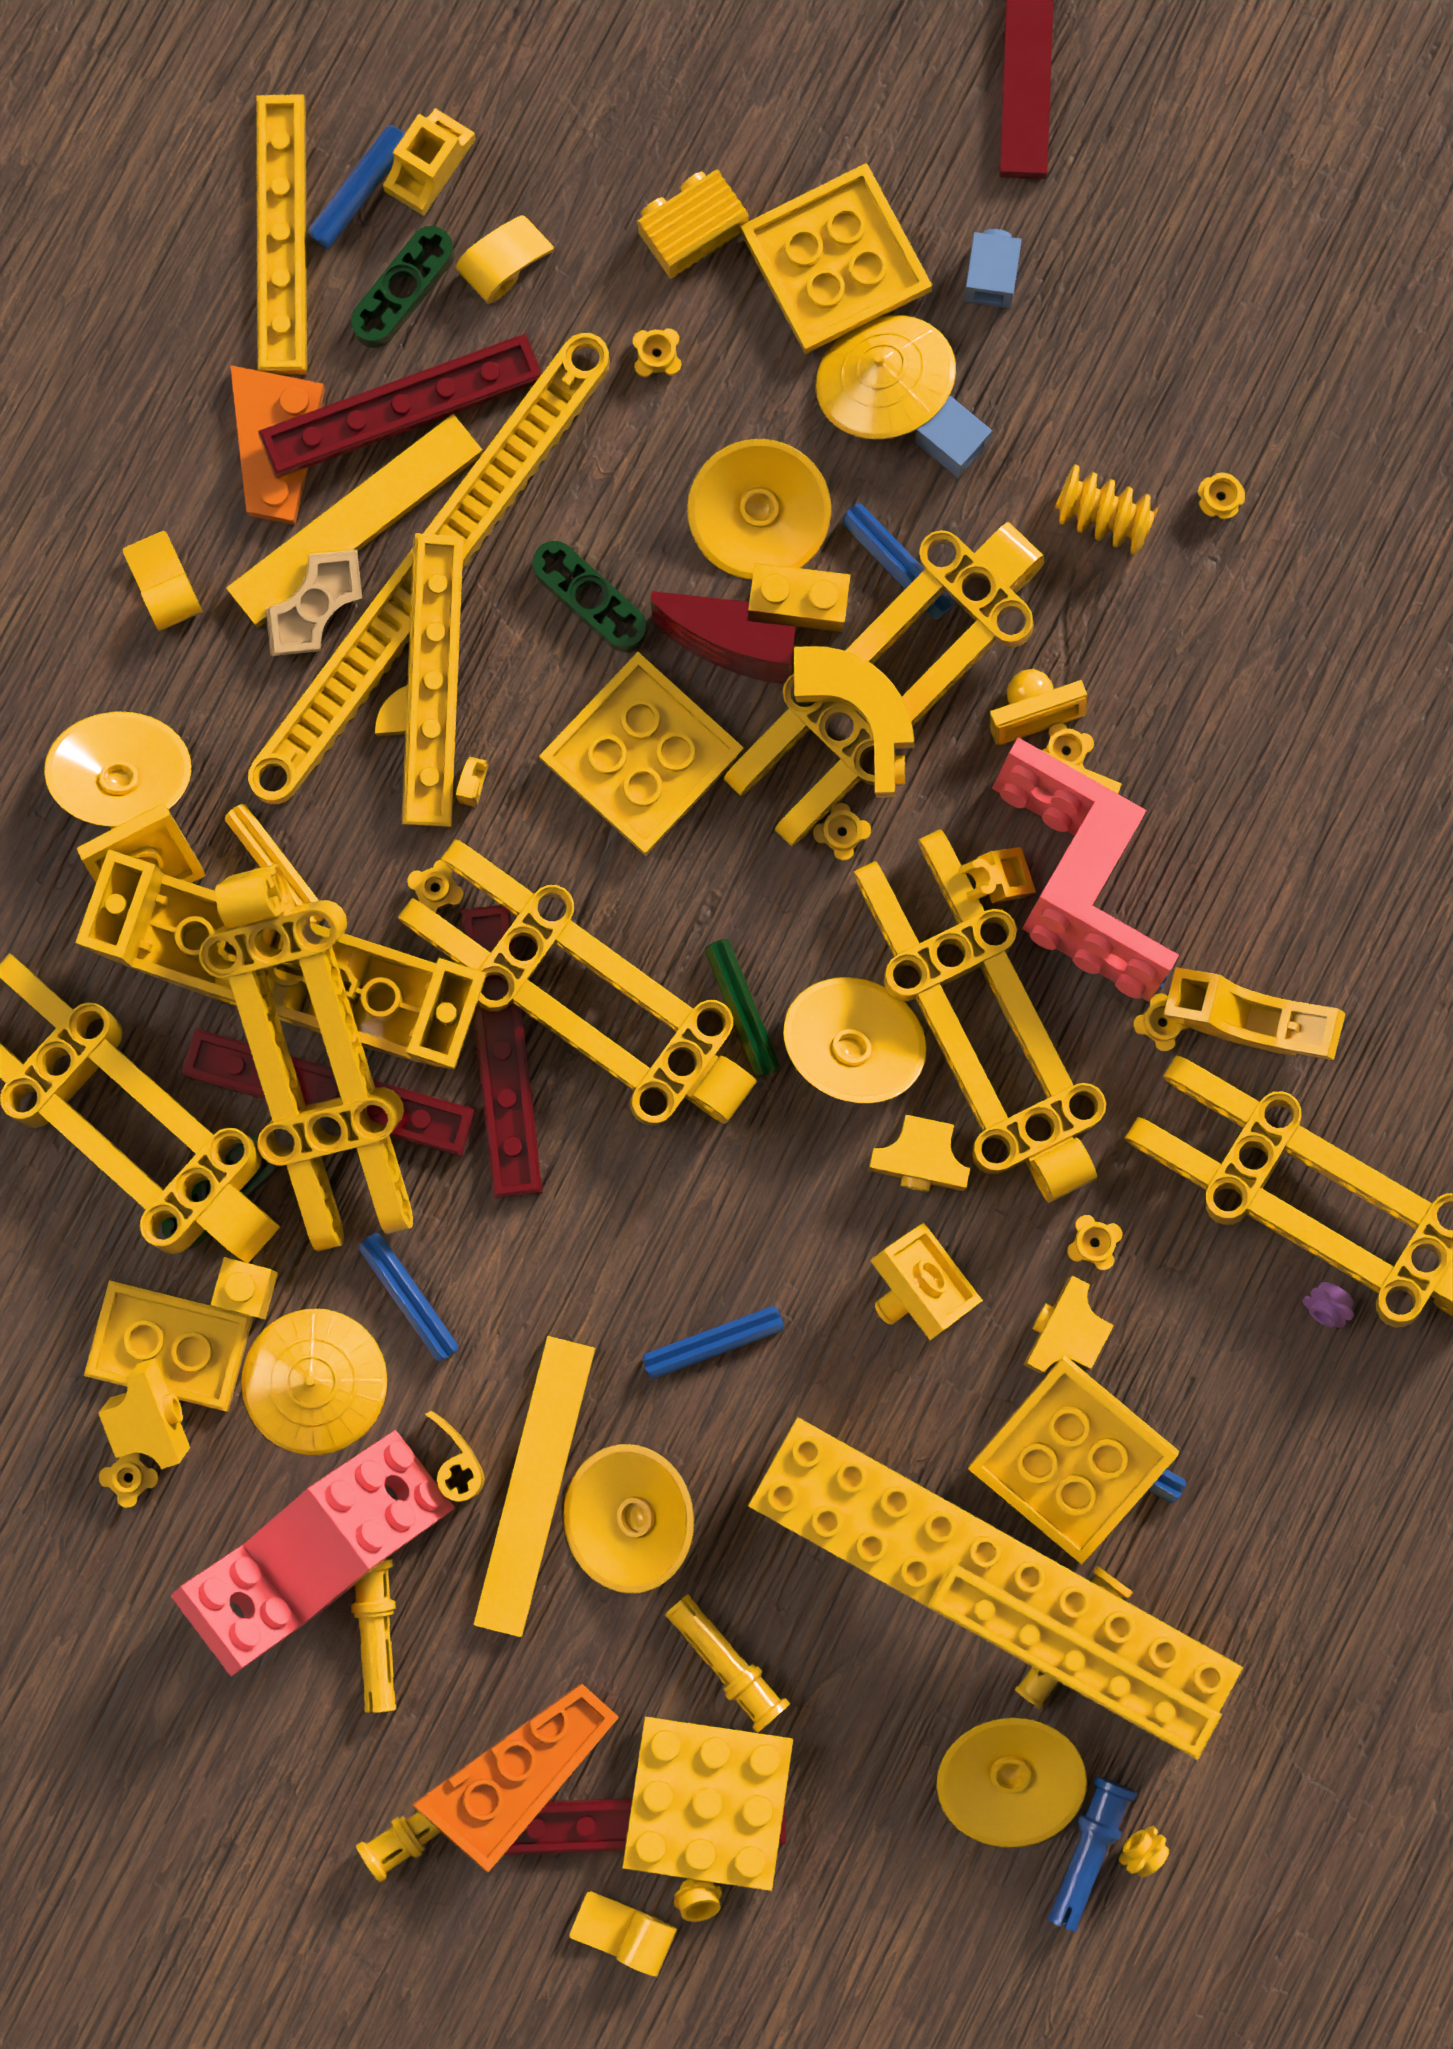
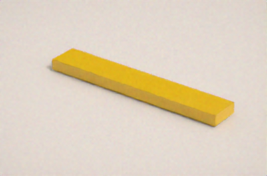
M256 95L258 371L277 375H307L304 95Z
M452 414L226 587L228 592L254 625L259 628L267 621L265 607L274 606L287 600L302 584L307 571L308 554L354 549L359 551L480 458L483 450L456 416Z
M414 534L402 825L452 826L464 536Z
M547 1336L474 1626L518 1637L523 1636L596 1349L594 1347Z
M950 1562L927 1604L928 1608L1197 1760L1222 1716L1219 1712L953 1562Z

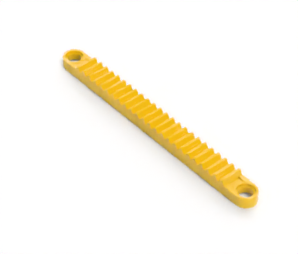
M580 333L572 336L563 345L423 533L464 536L462 568L468 565L474 552L480 549L485 537L492 533L494 525L503 518L508 506L515 502L517 494L526 487L529 478L535 475L540 463L547 459L552 447L558 444L563 432L570 428L575 416L581 413L584 404L606 376L609 369V351L605 342L600 337L591 333ZM581 348L595 350L599 355L597 366L589 371L577 369L572 363V357L577 350ZM413 548L253 761L248 771V782L254 794L261 801L268 804H281L288 801L297 792L315 766L321 763L326 751L333 747L338 735L344 732L349 720L356 716L361 704L367 701L372 689L379 685L381 677L390 670L393 661L402 654L404 646L409 642ZM271 766H279L287 774L285 785L277 791H267L260 784L262 772Z

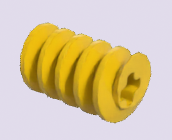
M1074 464L1054 508V511L1057 508L1060 509L1059 524L1065 526L1074 516H1077V532L1083 533L1094 523L1096 540L1100 541L1109 531H1113V547H1120L1127 538H1130V554L1137 555L1143 547L1160 505L1154 511H1151V496L1145 494L1136 504L1132 503L1133 488L1129 486L1118 497L1115 496V480L1109 479L1101 489H1098L1097 473L1093 471L1081 482L1079 481V465Z

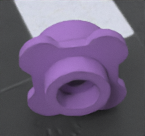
M1320 1283L1318 1288L1311 1290V1296H1305L1302 1300L1303 1304L1309 1309L1310 1315L1316 1321L1328 1327L1343 1328L1346 1324L1345 1320H1351L1354 1316L1351 1310L1354 1305L1352 1297L1345 1290L1332 1283Z

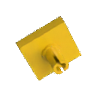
M165 803L117 827H111L110 831L77 847L83 863L96 883L108 849L155 864L165 875L189 883H193L206 876L199 860Z
M924 1222L870 1260L892 1289L876 1301L875 1308L878 1315L887 1324L892 1325L910 1313L929 1340H932L983 1301Z

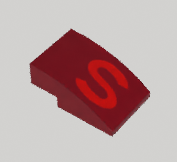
M652 591V623L669 638L691 653L726 670L766 682L784 684L788 677L791 676L795 626L749 621V602Z

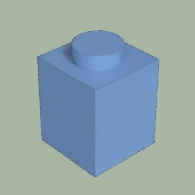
M987 229L983 233L974 232L963 302L1003 308L1011 307L1022 239L1013 238L1009 232L999 229Z
M949 396L940 411L917 429L915 443L959 479L989 444L992 430L953 397Z

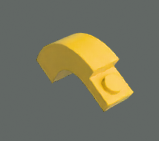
M794 647V692L796 701L836 702L857 711L867 721L874 736L876 797H896V785H905V755H895V749L915 748L911 719L896 687L877 667L853 653L830 647Z
M1175 967L1164 1015L1184 1026L1227 1041L1296 1057V1054L1329 1060H1334L1345 1017V1013L1338 1008L1268 996L1238 986L1220 974Z

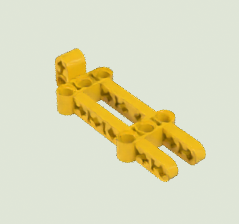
M1010 522L1002 525L975 553L951 532L940 530L926 536L921 543L919 551L925 570L845 650L874 664L944 592L951 596L976 621L902 696L911 719L912 727L996 641L1003 646L1013 648L1027 642L1033 633L1032 612L1016 593L1044 565V555ZM946 544L953 547L956 551L955 559L950 565L936 567L929 561V554L937 545ZM978 577L988 581L991 585L990 592L983 600L972 601L963 594L964 586L970 579ZM1009 611L1019 612L1026 620L1023 629L1014 635L1003 633L997 626L1001 615ZM794 674L788 677L782 692L784 701L789 709L730 768L723 778L736 793L743 796L809 730L840 758L828 773L776 826L775 831L791 847L800 842L860 780L869 785H875V775L866 773L862 768L863 757L870 750H874V736L869 724L855 710L841 703L815 702L808 707L798 706L794 703L793 698ZM838 716L850 718L854 725L850 737L842 741L831 739L827 731L831 720Z
M938 829L918 839V843L958 925L924 942H918L878 863L873 861L853 871L857 885L894 956L886 968L884 985L892 997L905 1002L916 1000L983 1131L972 1145L971 1155L977 1168L986 1174L995 1175L1025 1162L1041 1194L1050 1203L1097 1178L1095 1167L1079 1138L1074 1139L1073 1137L1089 1130L1102 1119L1106 1110L1105 1097L1100 1089L1092 1084L1080 1083L1073 1085L1006 954L1016 938L1017 927L1014 919L1003 910L991 909L984 911L979 899L971 900L967 897L966 892L973 890V887L967 875L960 874L959 867L961 864L946 835L941 829ZM987 923L999 924L1005 930L1006 941L997 946L987 944L981 937V927ZM945 944H953L962 951L963 962L955 967H946L938 960L937 949ZM904 965L915 968L920 976L919 984L910 989L898 986L893 978L894 970ZM978 968H981L1047 1099L1009 1118L942 989V986ZM1076 1095H1085L1090 1098L1095 1108L1092 1118L1081 1120L1074 1117L1069 1108L1070 1099ZM1037 1116L1048 1121L1051 1127V1136L1048 1140L1042 1142L1034 1141L1027 1135L1025 1126L1029 1118ZM997 1138L1005 1143L1008 1155L1004 1162L996 1164L985 1159L982 1154V1144L985 1140Z
M454 839L440 858L441 861L514 914L517 918L490 953L414 898L410 899L397 918L405 926L459 965L487 974L486 977L491 975L500 976L507 982L508 992L505 997L494 1001L485 998L480 993L477 1004L487 1011L496 1012L506 1009L511 1003L519 1007L631 1088L634 1092L630 1098V1109L633 1116L645 1125L663 1123L672 1115L683 1098H686L722 1124L727 1123L757 1082L753 1076L724 1056L718 1057L715 1055L733 1028V1016L730 1009L724 1003L717 1000H706L699 1003L694 1009L571 921L574 913V902L571 894L565 888L558 885H547L540 888L536 893H532L469 846ZM555 897L564 904L565 915L560 920L555 922L547 921L540 916L538 904L545 898ZM519 936L531 938L536 944L537 953L530 960L519 961L509 951L510 942ZM554 944L676 1031L651 1068L529 981V978ZM713 1011L721 1017L723 1029L719 1035L706 1036L699 1031L697 1017L701 1012ZM676 1050L689 1052L694 1059L693 1072L687 1076L674 1074L668 1065L669 1055ZM655 1089L664 1095L666 1108L662 1114L650 1116L641 1109L639 1101L644 1091Z
M278 864L228 876L215 888L218 912L225 926L216 930L201 944L199 960L203 969L210 975L218 978L228 977L272 1117V1120L260 1132L257 1140L261 1156L271 1164L287 1166L308 1237L317 1252L342 1246L344 1242L341 1218L321 1156L347 1149L357 1148L376 1214L383 1231L386 1234L412 1228V1209L389 1135L402 1119L404 1113L403 1102L393 1090L385 1087L375 1088L332 948L345 933L347 927V918L343 909L329 900L315 901L295 907L285 874ZM311 916H320L328 922L331 931L329 937L318 936L312 931L310 927ZM264 928L274 929L281 934L284 944L282 949H273L266 944L263 937ZM218 941L229 942L234 947L237 956L236 961L224 960L217 951ZM299 959L341 1096L310 1105H305L264 972L265 967ZM377 1105L384 1109L388 1116V1123L378 1124L372 1121L367 1114V1106ZM322 1117L335 1119L341 1127V1135L333 1136L326 1133L321 1126L320 1119ZM275 1129H284L292 1134L295 1146L285 1147L278 1143L275 1138Z
M9 953L0 963V978L56 1029L25 1063L0 1042V1078L6 1083L1 1090L0 1102L6 1114L31 1128L42 1127L50 1122L146 1209L140 1221L141 1234L147 1242L158 1249L170 1254L183 1252L206 1230L232 1254L249 1263L281 1228L268 1214L240 1192L261 1165L262 1156L256 1142L235 1128H225L213 1135L117 1049L121 1042L123 1031L120 1022L115 1016L97 1003L87 1002L73 1009L33 972ZM103 1019L104 1026L100 1035L96 1038L87 1039L86 1030L89 1024L94 1020ZM70 1055L71 1062L68 1070L62 1075L54 1076L53 1067L55 1062L62 1056ZM99 1067L196 1153L165 1189L161 1188L67 1103ZM35 1091L37 1093L35 1106L30 1111L22 1113L20 1110L21 1100L26 1094ZM237 1143L243 1144L245 1150L242 1159L236 1164L226 1165L225 1154L228 1148ZM209 1180L211 1190L208 1197L203 1201L193 1202L192 1190L195 1185L200 1181ZM176 1217V1232L170 1238L161 1240L158 1233L159 1226L165 1219Z
M1176 1055L1163 1078L1181 1092L1242 1127V1132L1222 1164L1140 1117L1136 1118L1125 1136V1140L1205 1189L1206 1210L1215 1222L1223 1225H1233L1248 1215L1379 1293L1376 1300V1311L1380 1319L1387 1325L1405 1327L1412 1324L1419 1316L1430 1296L1435 1298L1433 1303L1438 1308L1453 1317V1230L1443 1228L1437 1220V1212L1440 1209L1453 1207V1193H1446L1438 1197L1432 1204L1301 1127V1107L1297 1099L1291 1094L1283 1091L1272 1092L1259 1102L1195 1063ZM1281 1106L1290 1111L1293 1120L1284 1128H1275L1267 1123L1265 1113L1272 1107ZM1256 1147L1266 1154L1267 1163L1260 1169L1251 1170L1241 1164L1239 1160L1240 1154L1247 1148ZM1284 1153L1416 1230L1394 1267L1263 1189ZM1222 1189H1232L1240 1194L1242 1203L1233 1211H1223L1215 1205L1213 1201L1214 1196ZM1419 1249L1431 1250L1436 1254L1439 1266L1432 1272H1421L1414 1267L1411 1255ZM1399 1290L1406 1292L1412 1298L1413 1309L1405 1315L1391 1312L1386 1305V1296L1389 1293Z

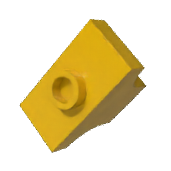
M436 108L427 118L418 114L393 151L394 162L383 184L384 191L424 216L476 140L475 133Z
M905 1115L899 1139L888 1147L873 1149L868 1171L902 1178L901 1187L929 1192L930 1186L936 1185L964 1191L967 1187L970 1168L961 1165L953 1156L951 1150L953 1124Z
M1071 1276L1067 1279L1054 1306L1047 1303L1044 1304L1032 1329L1039 1332V1335L1023 1365L1042 1374L1051 1364L1059 1361L1065 1355L1080 1368L1086 1371L1092 1369L1114 1325L1099 1318L1091 1310L1087 1299L1090 1284Z
M156 1358L138 1363L126 1378L127 1392L110 1397L98 1412L114 1455L118 1458L131 1453L146 1454L152 1457L161 1469L180 1464L190 1449L181 1425L183 1413L180 1402L175 1394H169Z

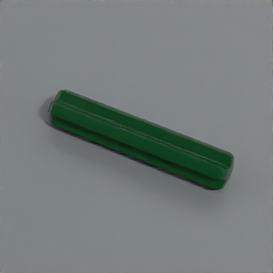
M727 939L715 941L706 946L705 953L726 1005L731 1011L733 1022L754 1074L758 1078L773 1074L779 1070L780 1064L730 941Z

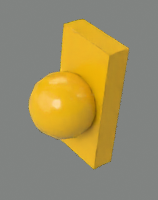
M1036 669L1022 670L1014 675L1008 684L1007 698L1010 705L990 711V731L996 745H1002L1017 738L1048 729L1054 724L1065 723L1085 716L1087 714V692L1082 680L1054 689L1051 680L1045 673Z

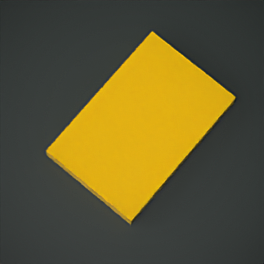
M109 1280L84 1376L127 1387L126 1378L138 1363L156 1358L169 1394H175L178 1400L229 1412L253 1316Z

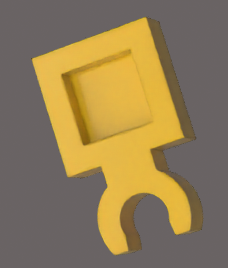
M1022 847L990 851L977 857L978 859L959 867L960 874L969 873L975 879L976 888L966 892L967 897L971 900H977L989 894L991 902L996 903L1022 899L1036 893Z

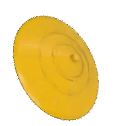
M904 315L881 316L837 338L828 348L820 362L816 375V395L819 405L831 423L850 435L865 439H888L902 436L927 423L946 403L952 391L956 375L954 353L944 335L931 324L915 317Z
M749 439L726 446L705 462L692 483L688 497L687 515L692 536L705 557L728 574L752 580L754 563L801 568L814 557L828 533L831 520V499L821 472L801 451L775 440Z
M108 712L87 717L66 729L55 740L47 754L44 774L50 794L69 814L92 824L117 827L162 803H165L167 808L170 809L181 798L188 786L191 775V759L188 749L180 736L161 721L133 712Z
M851 977L831 978L820 981L801 992L792 1002L786 1014L784 1041L792 1063L810 1084L827 1095L854 1103L885 1101L906 1091L916 1081L923 1069L926 1058V1039L921 1023L905 1001L892 997L885 987L877 983Z
M327 1309L299 1310L272 1322L253 1342L247 1353L242 1370V1396L245 1408L254 1425L275 1445L302 1455L330 1454L357 1442L376 1422L387 1393L386 1364L375 1339L354 1319Z
M619 1444L609 1446L590 1456L579 1467L569 1484L563 1512L567 1542L575 1560L594 1581L613 1591L642 1593L661 1586L678 1571L692 1543L694 1512L686 1484L678 1471L663 1456L639 1445Z
M1023 1718L992 1720L967 1731L948 1749L942 1759L937 1775L939 1802L951 1823L962 1833L978 1842L1004 1848L1034 1845L1062 1831L1080 1810L1087 1787L1085 1765L1073 1743L1051 1726Z

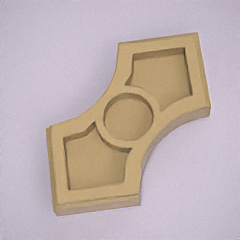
M356 549L308 554L307 571L298 590L287 600L274 606L265 607L271 656L320 651L322 631L329 617L340 606L362 598Z

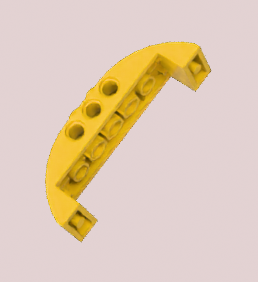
M108 849L75 943L142 973L237 1006L228 977L218 978L210 975L203 969L199 960L201 944L216 930L225 926L218 912L215 891L165 875L155 864ZM310 922V927L316 935L321 937L330 936L331 931L329 928ZM264 928L263 937L266 944L273 949H282L284 944L281 934L274 929ZM344 933L332 948L362 1046L422 1064L455 1069L487 974L438 958L436 964ZM218 941L217 951L224 960L236 961L237 956L234 947L229 942ZM299 959L265 967L264 972L279 1020L321 1034Z

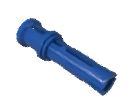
M1097 1775L1093 1782L1097 1788L1086 1815H1080L1078 1820V1829L1082 1831V1834L1052 1910L1047 1916L1048 1921L1061 1927L1069 1907L1063 1925H1065V1929L1074 1932L1078 1930L1080 1918L1110 1843L1115 1844L1116 1840H1119L1122 1832L1118 1828L1129 1801L1135 1800L1137 1796L1136 1791Z

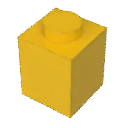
M224 1257L211 1305L266 1320L278 1272Z

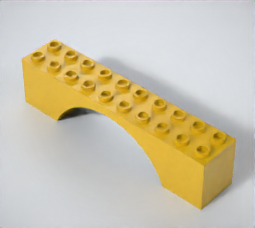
M798 1417L795 1419L748 1504L754 1510L926 1607L950 1562H953L1217 1712H1220L1243 1669L1242 1666Z

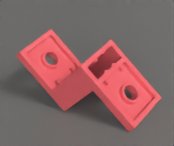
M1017 738L992 789L999 792L1001 798L1011 806L1016 808L1025 807L1041 816L1043 822L1050 828L1059 832L1067 831L1075 836L1040 895L1022 930L1029 933L1031 939L1039 946L1049 950L1057 949L1073 958V963L1081 970L1090 974L1099 973L1115 982V986L1123 994L1135 999L1143 998L1149 1002L1171 971L1179 954L1093 906L1147 810L1026 741Z
M394 1430L307 1488L242 1546L180 1586L170 1596L232 1677L323 1612L387 1557L440 1521L455 1507L442 1494L438 1484L400 1434ZM385 1485L395 1491L398 1500L393 1499L387 1493ZM229 1601L236 1603L242 1609L244 1618L234 1614Z

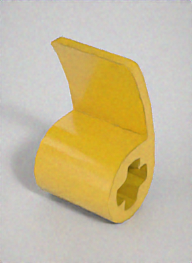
M521 215L503 224L472 245L461 256L455 267L474 290L488 304H491L503 297L513 287L519 277L520 270L543 256L552 253L554 248L525 216Z
M158 532L123 549V554L159 632L203 612L167 532Z
M433 1411L425 1413L426 1416L435 1421L453 1438L463 1452L447 1460L439 1469L437 1483L440 1491L445 1497L453 1501L462 1502L473 1499L482 1490L485 1480L483 1469L475 1454L462 1436L445 1419ZM457 1465H461L462 1471L471 1469L474 1476L473 1479L467 1482L469 1490L462 1494L460 1487L451 1489L448 1480L454 1477L453 1468Z
M590 1891L584 1898L571 1929L570 1938L614 1955L619 1962L637 1971L657 1977L677 1928L621 1902Z

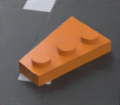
M230 365L246 512L250 517L296 525L308 467L275 479L258 437V431L321 408L325 393L324 384Z

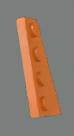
M579 1684L412 1803L411 1806L485 1872H489L619 1717L583 1684Z

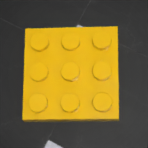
M867 163L740 225V233L804 354L932 291V284Z
M637 652L539 755V758L640 852L647 856L744 752V747L645 657Z
M1063 1355L973 1459L968 1469L1080 1564H1083L1176 1459L1179 1451L1068 1357Z
M645 1717L623 1869L772 1891L793 1739Z

